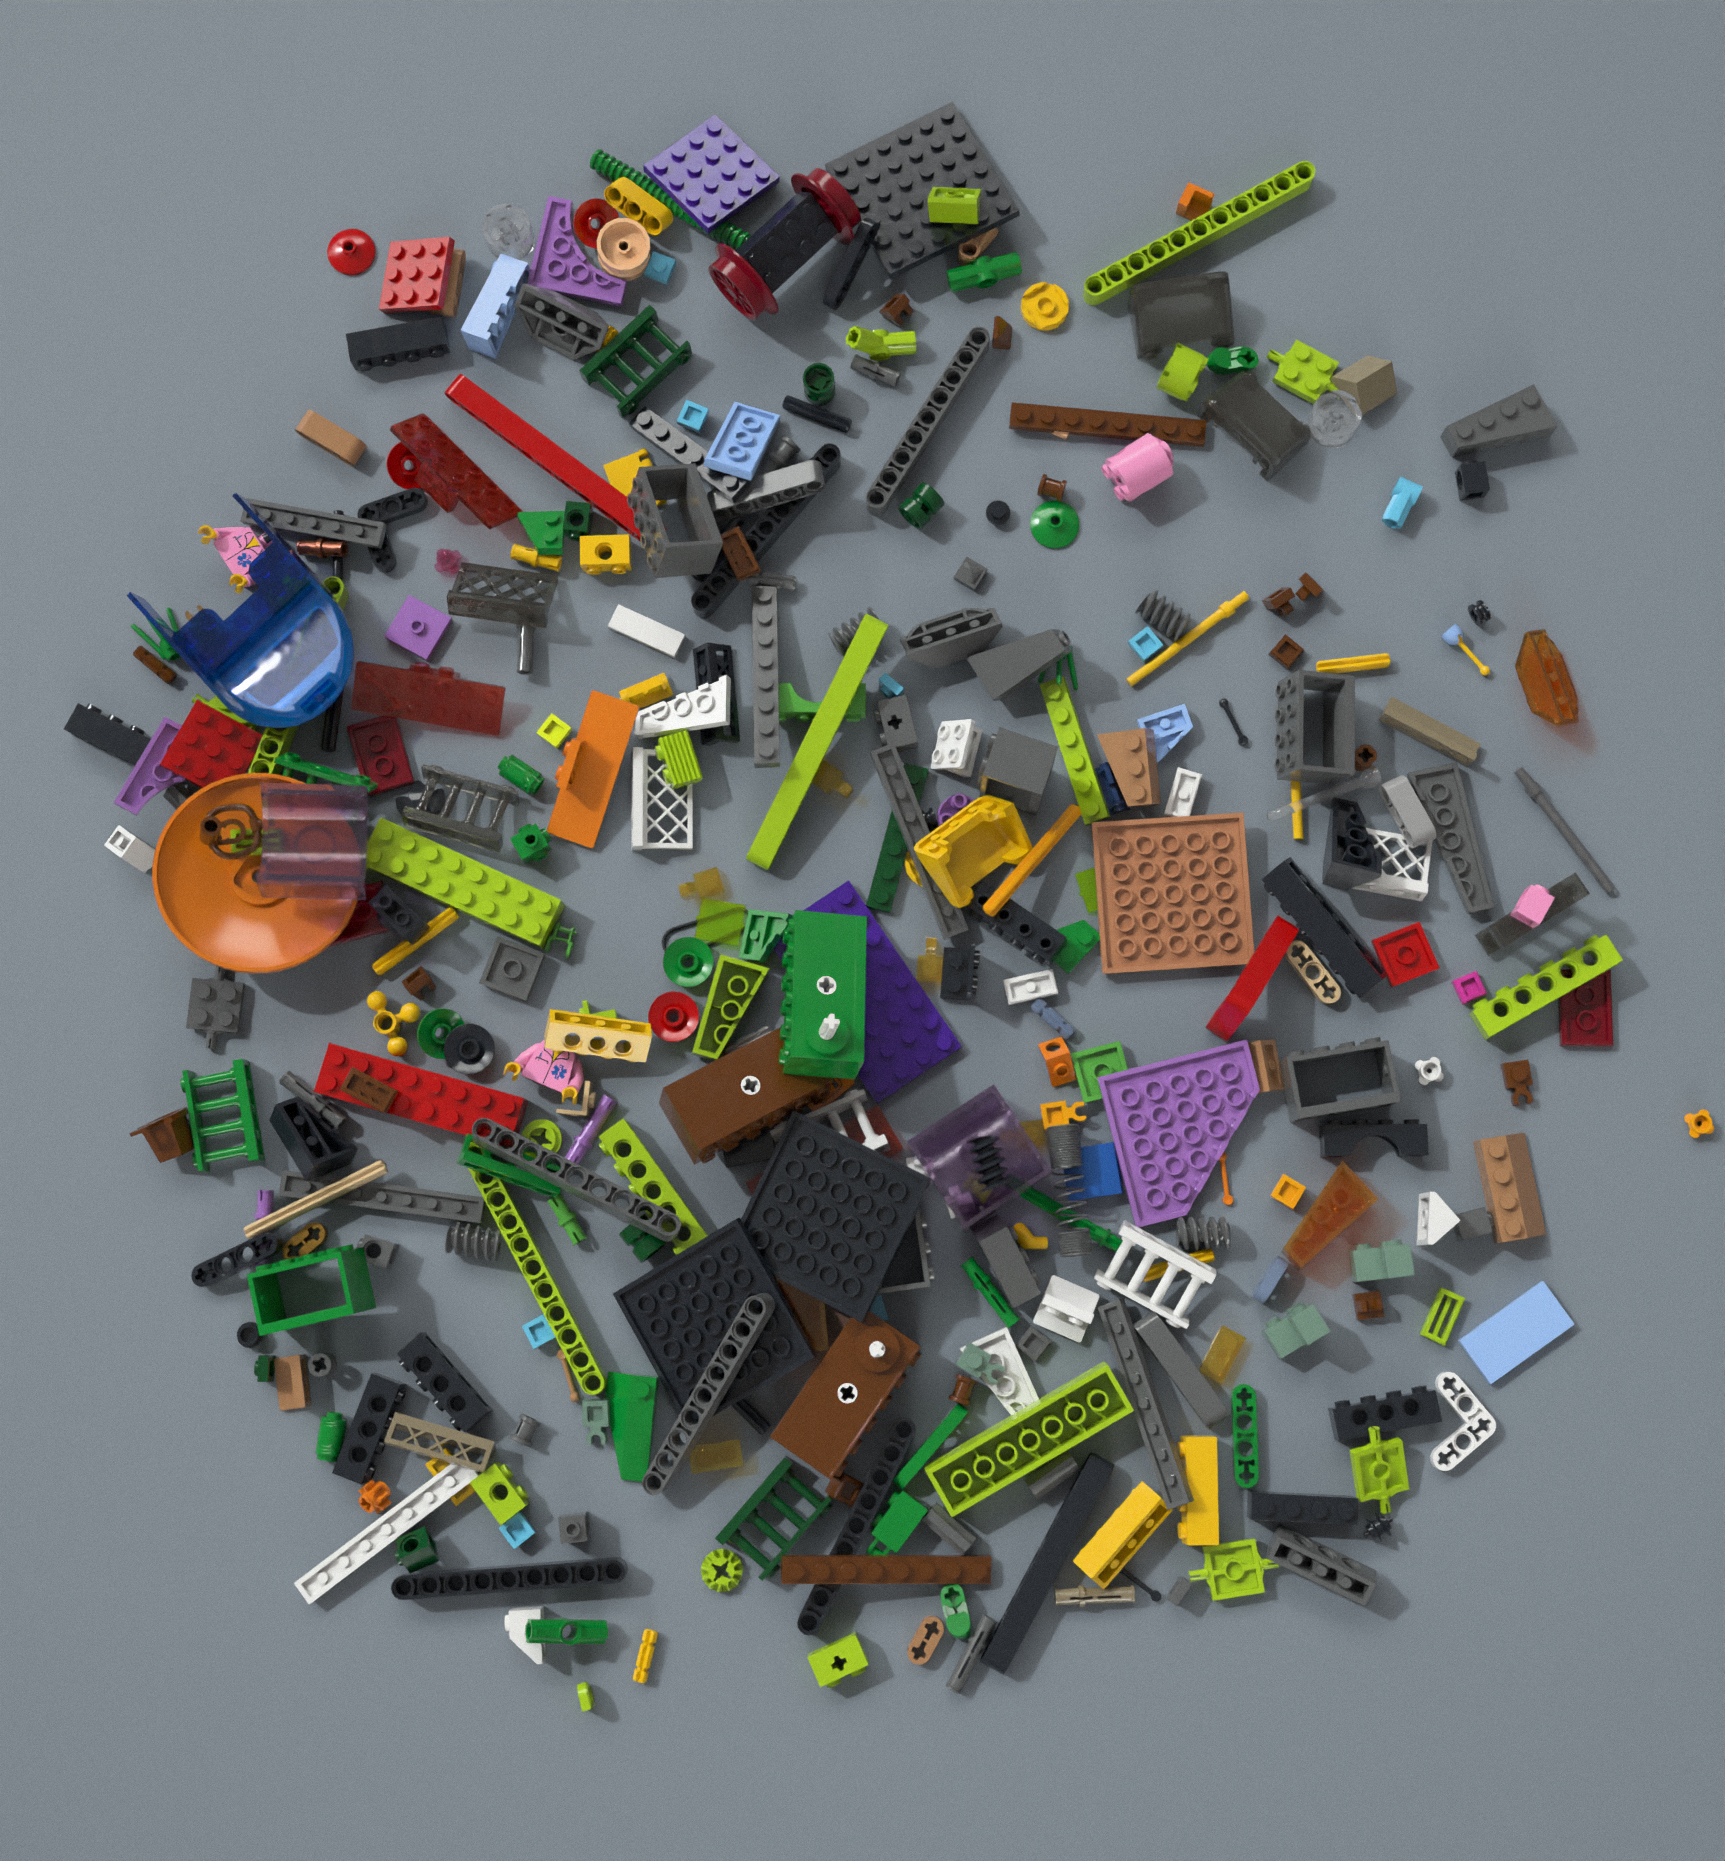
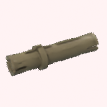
M1078 1585V1588H1054L1055 1606L1079 1604V1607H1085V1604L1135 1603V1590L1133 1585L1106 1587L1105 1589L1101 1587L1084 1588V1585Z

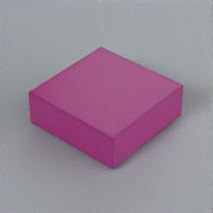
M1477 971L1452 981L1462 1005L1487 994Z

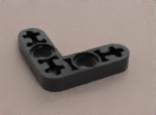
M411 488L364 504L359 508L357 516L361 519H367V512L371 511L372 514H375L372 516L373 521L388 524L422 512L428 505V499L421 489ZM416 495L418 496V498H419V504H418V505H415V504L412 502V501H413V496H416ZM402 499H404L407 503L406 506L408 507V509H405L403 503L401 502ZM390 503L399 504V510L395 514L387 513L386 508ZM386 530L382 549L368 547L373 564L377 570L383 573L391 572L397 563ZM380 550H383L388 558L387 565L383 566L381 563Z

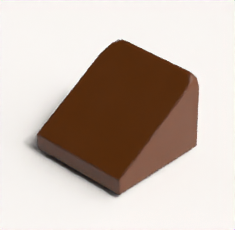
M1000 316L994 317L992 347L994 349L1009 350L1011 348L1012 326Z
M842 1472L839 1478L835 1475L832 1477L825 1492L832 1498L853 1507L864 1483Z

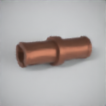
M321 538L317 541L299 540L296 546L300 556L312 555L318 556V558H327V556L346 557L348 554V545H346L345 541L334 542Z

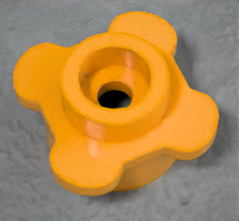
M1705 1109L1700 1110L1696 1114L1688 1113L1684 1117V1121L1690 1129L1689 1135L1692 1138H1698L1703 1133L1711 1134L1714 1131L1710 1114ZM1698 1121L1701 1122V1126L1697 1125Z

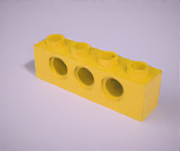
M550 1009L544 1035V1046L555 1052L568 1051L579 1055L601 1056L605 1059H624L633 1063L638 1061L646 1062L652 1038L651 1023ZM569 1033H576V1035H574V1036H570V1035H568V1034H569ZM625 1040V1041H627V1042H625V1043H620L619 1041Z

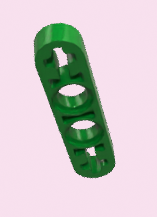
M1238 1384L1231 1391L1233 1476L1238 1485L1250 1488L1256 1485L1259 1478L1256 1393L1251 1386ZM1242 1388H1245V1392L1250 1393V1398L1245 1400V1407L1251 1406V1412L1245 1410L1236 1411L1237 1406L1242 1407V1400L1237 1398V1393H1241ZM1244 1414L1251 1418V1426L1247 1430H1242L1237 1425V1419ZM1244 1441L1252 1445V1452L1246 1457L1241 1456L1238 1452L1239 1444ZM1239 1459L1242 1461L1253 1460V1465L1247 1464L1248 1472L1253 1473V1478H1248V1483H1245L1244 1479L1239 1478V1474L1244 1473V1464L1238 1465Z
M958 1403L892 1481L903 1489L969 1411Z

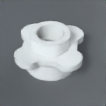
M1432 1057L1430 1060H1419L1415 1063V1069L1418 1070L1420 1076L1418 1079L1420 1084L1427 1085L1430 1081L1440 1082L1443 1079L1444 1075L1441 1072L1440 1060L1438 1058Z

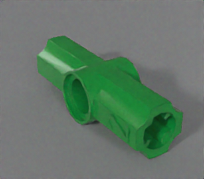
M1017 252L995 258L982 256L973 260L969 265L946 271L948 285L952 293L975 286L980 289L988 288L995 285L998 280L1022 274L1021 261Z
M568 1618L528 1619L525 1625V1636L527 1643L605 1644L608 1638V1627L606 1620ZM570 1625V1634L564 1638L562 1634L563 1629Z

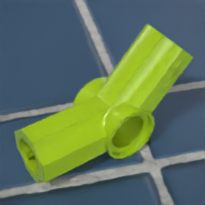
M854 326L849 329V333L846 336L847 345H850L852 349L868 353L869 358L873 361L887 360L895 355L916 354L915 331L889 333L883 329L870 331Z

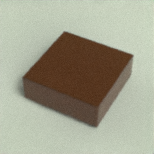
M1285 634L1268 655L1288 670L1304 652V649Z

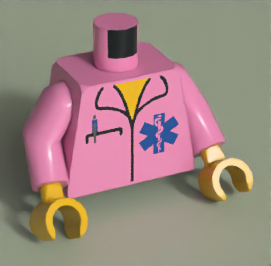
M203 525L199 528L198 534L207 535L201 539L203 544H209L211 539L215 540L213 542L214 546L233 573L229 585L238 584L235 588L236 593H242L244 587H250L263 582L270 564L273 562L267 549L278 543L270 530L257 537L250 527L212 529L208 525Z
M544 1040L541 1043H535L522 1052L513 1062L506 1064L503 1073L505 1076L507 1072H514L512 1081H516L519 1073L522 1071L521 1075L562 1093L563 1103L565 1098L572 1097V1105L577 1104V1094L584 1081L582 1062L578 1059L579 1056L573 1052H555L547 1049L544 1046Z

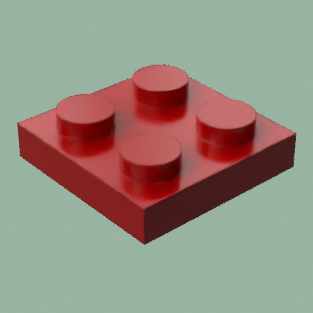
M1420 921L1371 941L1382 968L1388 974L1386 978L1391 988L1440 968Z

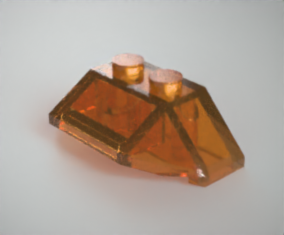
M1545 629L1526 632L1515 668L1531 712L1558 727L1578 723L1579 700L1561 652L1548 637Z

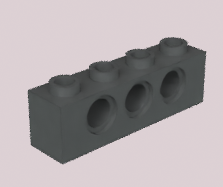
M1278 1524L1268 1544L1267 1559L1364 1606L1377 1584L1375 1569L1281 1524Z

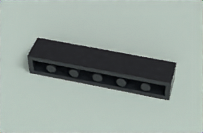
M1291 857L1284 860L1261 879L1265 883V890L1279 900L1283 912L1288 916L1291 915L1297 922L1296 926L1299 928V931L1312 940V946L1316 952L1324 955L1329 961L1331 970L1337 975L1340 974L1345 980V986L1350 993L1356 994L1360 998L1388 975Z

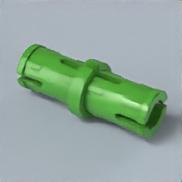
M561 1193L554 1196V1199L551 1198L547 1201L559 1220L557 1222L560 1227L563 1226L573 1246L587 1238V1235H585L576 1220V1213L571 1212Z

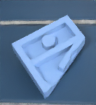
M1185 704L1137 720L1139 729L1147 728L1154 730L1157 764L1193 728Z

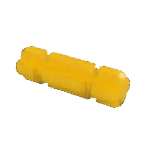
M645 1629L643 1632V1643L640 1645L636 1661L637 1668H635L633 1680L636 1682L645 1683L649 1674L647 1670L651 1666L655 1649L653 1644L656 1643L658 1632L655 1630Z

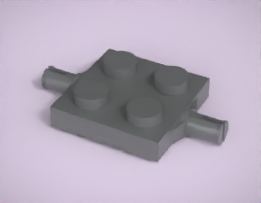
M216 966L214 978H192L186 1028L201 1030L207 1033L205 1046L207 1049H216L217 1034H239L245 984L230 982L225 979L226 969Z

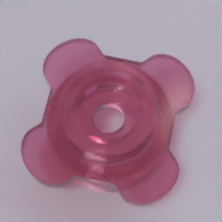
M439 549L436 553V571L440 573L443 571H449L451 574L457 573L459 571L457 566L458 560L461 558L460 552L457 550Z

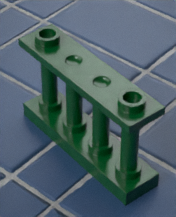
M650 304L579 370L582 379L588 385L598 381L619 402L616 407L621 418H624L627 414H632L638 408L639 403L679 365L686 364L692 354L688 341H685L679 347L657 326L659 321L657 312ZM646 332L653 334L672 353L663 363L639 342ZM628 349H634L655 370L645 380L622 358V355ZM611 365H616L637 386L628 396L605 375V371Z
M787 1456L781 1460L715 1537L722 1545L727 1540L730 1543L734 1542L764 1570L758 1577L762 1581L766 1576L771 1579L781 1568L777 1564L781 1560V1555H785L817 1516L819 1515L823 1518L832 1508V1505L829 1503L832 1500L830 1495H827L824 1500L820 1499L792 1473L793 1470L790 1466L793 1464V1461ZM778 1480L786 1481L816 1508L806 1521L775 1494L776 1490L772 1487ZM761 1500L765 1503L768 1501L798 1528V1531L789 1541L758 1514L759 1511L755 1507ZM744 1520L748 1523L752 1522L781 1549L772 1561L740 1534L741 1530L738 1527Z

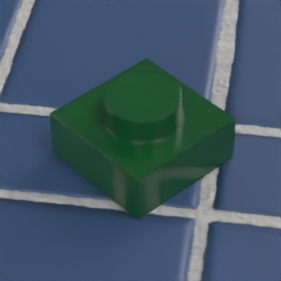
M275 1355L258 1356V1361H255L254 1374L258 1376L257 1382L274 1381Z

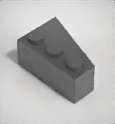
M996 1214L970 1228L1013 1308L1041 1294L1037 1287L1041 1282L1034 1270L1029 1271L1026 1263L1030 1262L1023 1248L1018 1249L1015 1243L1018 1240V1236L1012 1225L1007 1227L999 1215Z

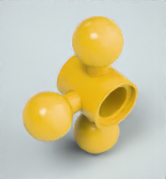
M374 991L370 993L367 997V1005L371 1010L378 1013L373 1020L374 1028L379 1033L389 1037L387 1049L391 1055L396 1057L404 1055L408 1049V1044L397 1033L401 1029L402 1021L413 1023L419 1019L421 1015L420 1008L414 1003H407L402 1006L399 1014L394 1015L385 1009L387 997L383 992ZM391 1017L393 1020L391 1028L383 1030V1020Z

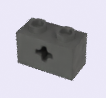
M902 695L877 701V709L873 711L876 724L882 725L883 733L879 734L882 747L894 743L898 752L918 748V740L907 696ZM891 721H896L899 729L894 730V727L891 726Z

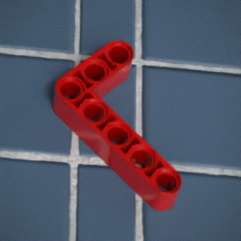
M1279 915L1275 918L1233 988L1205 1027L1207 1030L1226 1042L1230 1039L1255 1005L1298 933L1299 928Z

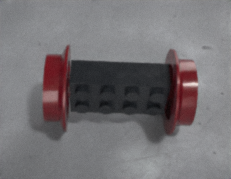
M815 168L807 176L800 173L792 175L791 184L796 195L735 251L725 244H718L715 248L718 259L708 267L709 274L719 291L730 304L750 320H756L763 312L776 315L779 308L773 293L832 238L844 245H849L854 238L852 229L861 222L859 209L845 188L823 169Z

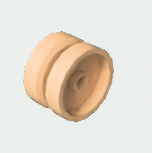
M616 218L606 223L600 230L597 238L598 262L603 272L626 281H632L645 272L650 260V238L645 228L637 221L628 218Z

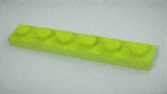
M1062 676L1061 684H1057V678L1040 684L1085 825L1088 826L1092 822L1109 818L1110 814L1065 677Z

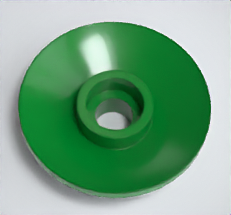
M1058 501L1045 502L1038 506L1032 514L1030 521L1031 533L1039 544L1047 548L1057 549L1065 547L1078 534V515L1067 503ZM1053 518H1057L1060 521V523L1058 525H1053L1051 523V520Z
M683 937L675 940L668 946L663 957V968L667 977L673 983L682 987H694L703 983L710 976L714 964L710 948L702 940L694 937ZM687 959L694 961L693 966L690 968L684 965Z
M446 1008L435 1009L426 1014L421 1020L417 1031L418 1043L423 1052L436 1059H445V1040L453 1029L465 1024L461 1016L455 1011ZM438 1028H440L441 1034L440 1036L436 1037L435 1032Z

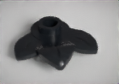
M416 780L410 788L408 797H396V808L402 816L410 819L414 827L425 829L432 825L435 814L443 809L446 799L445 792L442 788L430 792L424 783ZM421 813H426V819L419 821L418 816Z

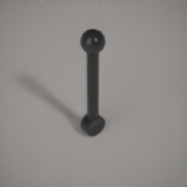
M1223 698L1219 701V706L1224 708L1238 735V744L1245 746L1248 743V738L1242 734L1228 707V700Z
M1125 1566L1120 1570V1574H1124L1146 1591L1153 1601L1157 1602L1161 1599L1159 1591L1150 1589L1128 1572Z

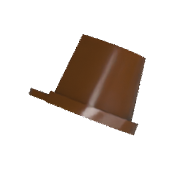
M187 1107L161 1116L129 1133L131 1137L142 1133L160 1163L179 1157L194 1149L193 1137L186 1116L189 1113Z

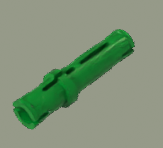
M973 1256L960 1265L974 1283V1289H978L1007 1328L1020 1319L990 1280L992 1278L990 1274L986 1275ZM975 1272L980 1276V1278H981L982 1281L986 1284V1286L989 1288V1290H987V1289L985 1288V1286L982 1284V1282H981V1281L978 1279V1277L975 1275ZM991 1294L995 1296V1298L998 1300V1302L1001 1304V1306L1004 1308L1006 1312H1003V1310L1000 1308V1306L997 1304V1302L994 1300Z

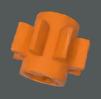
M370 1480L358 1490L361 1494L358 1499L359 1504L368 1513L375 1511L376 1514H379L391 1504V1501L388 1499L391 1496L390 1488L382 1481L375 1483L373 1480Z

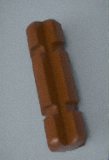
M138 646L133 652L135 658L165 683L171 684L176 679L177 675L143 646Z

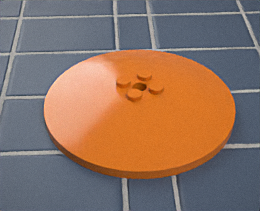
M247 773L213 782L198 790L178 807L168 820L157 842L152 866V881L157 905L172 933L187 949L201 959L227 970L251 974L271 973L293 968L309 961L328 948L339 937L353 916L359 900L362 885V862L359 846L350 824L337 806L315 788L290 777L269 773ZM233 803L235 805L236 803H241V805L247 804L250 808H253L257 818L262 819L264 828H283L284 854L248 855L237 860L220 858L209 849L208 845L201 842L199 837L201 821L215 807L224 804L233 805ZM225 811L215 816L220 822L228 819L240 820L246 829H251L250 817L245 811ZM234 824L226 826L225 829L222 827V840L231 839L230 830L240 828ZM277 834L262 835V839L278 838ZM245 836L243 840L254 839V836ZM231 844L218 846L222 851L231 853ZM260 845L258 847H278V845ZM237 846V848H248V847H249V846ZM258 871H263L267 874V879L263 883H256L253 881V875Z

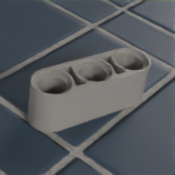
M1404 775L1379 785L1380 796L1410 848L1413 849L1436 838L1437 835L1433 823L1410 782Z

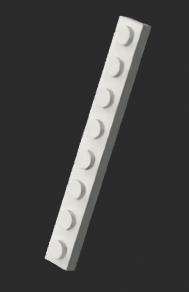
M450 1464L294 1583L307 1603L311 1604L480 1474L478 1471Z

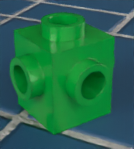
M527 824L518 830V834L510 838L525 864L533 860H542L548 855V851L552 850L548 843L552 841L545 827L540 830L537 824Z

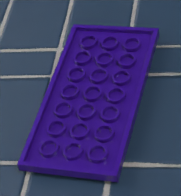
M849 880L803 910L867 916L864 1063L857 1075L877 1104L962 1047ZM783 936L774 948L781 961L787 944H783Z

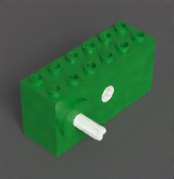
M795 910L792 919H788L787 929H784L783 944H787V947L782 957V968H786V973L782 977L781 991L785 992V999L782 1000L780 1015L785 1016L784 1025L780 1027V1040H784L783 1049H780L779 1065H783V1074L855 1079L864 1063L867 916Z

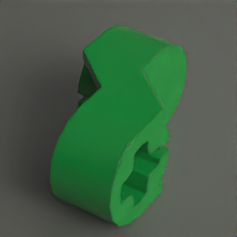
M1240 346L1230 349L1218 347L1207 356L1209 359L1206 365L1209 370L1221 375L1235 372L1246 374L1258 365L1259 359L1257 353L1248 347Z
M947 1584L942 1588L940 1597L947 1628L954 1638L962 1640L967 1638L972 1632V1622L966 1596L958 1584Z

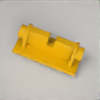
M665 673L618 691L622 700L638 705L639 709L673 696Z

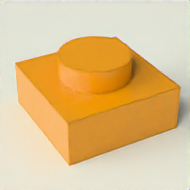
M1282 1174L1270 1197L1293 1210L1306 1187L1289 1176Z

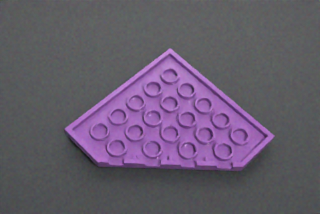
M1247 1040L1097 1077L1135 1226L1142 1227L1188 1214L1192 1203L1202 1190L1213 1167L1220 1159L1234 1131L1237 1130L1251 1102L1260 1090Z

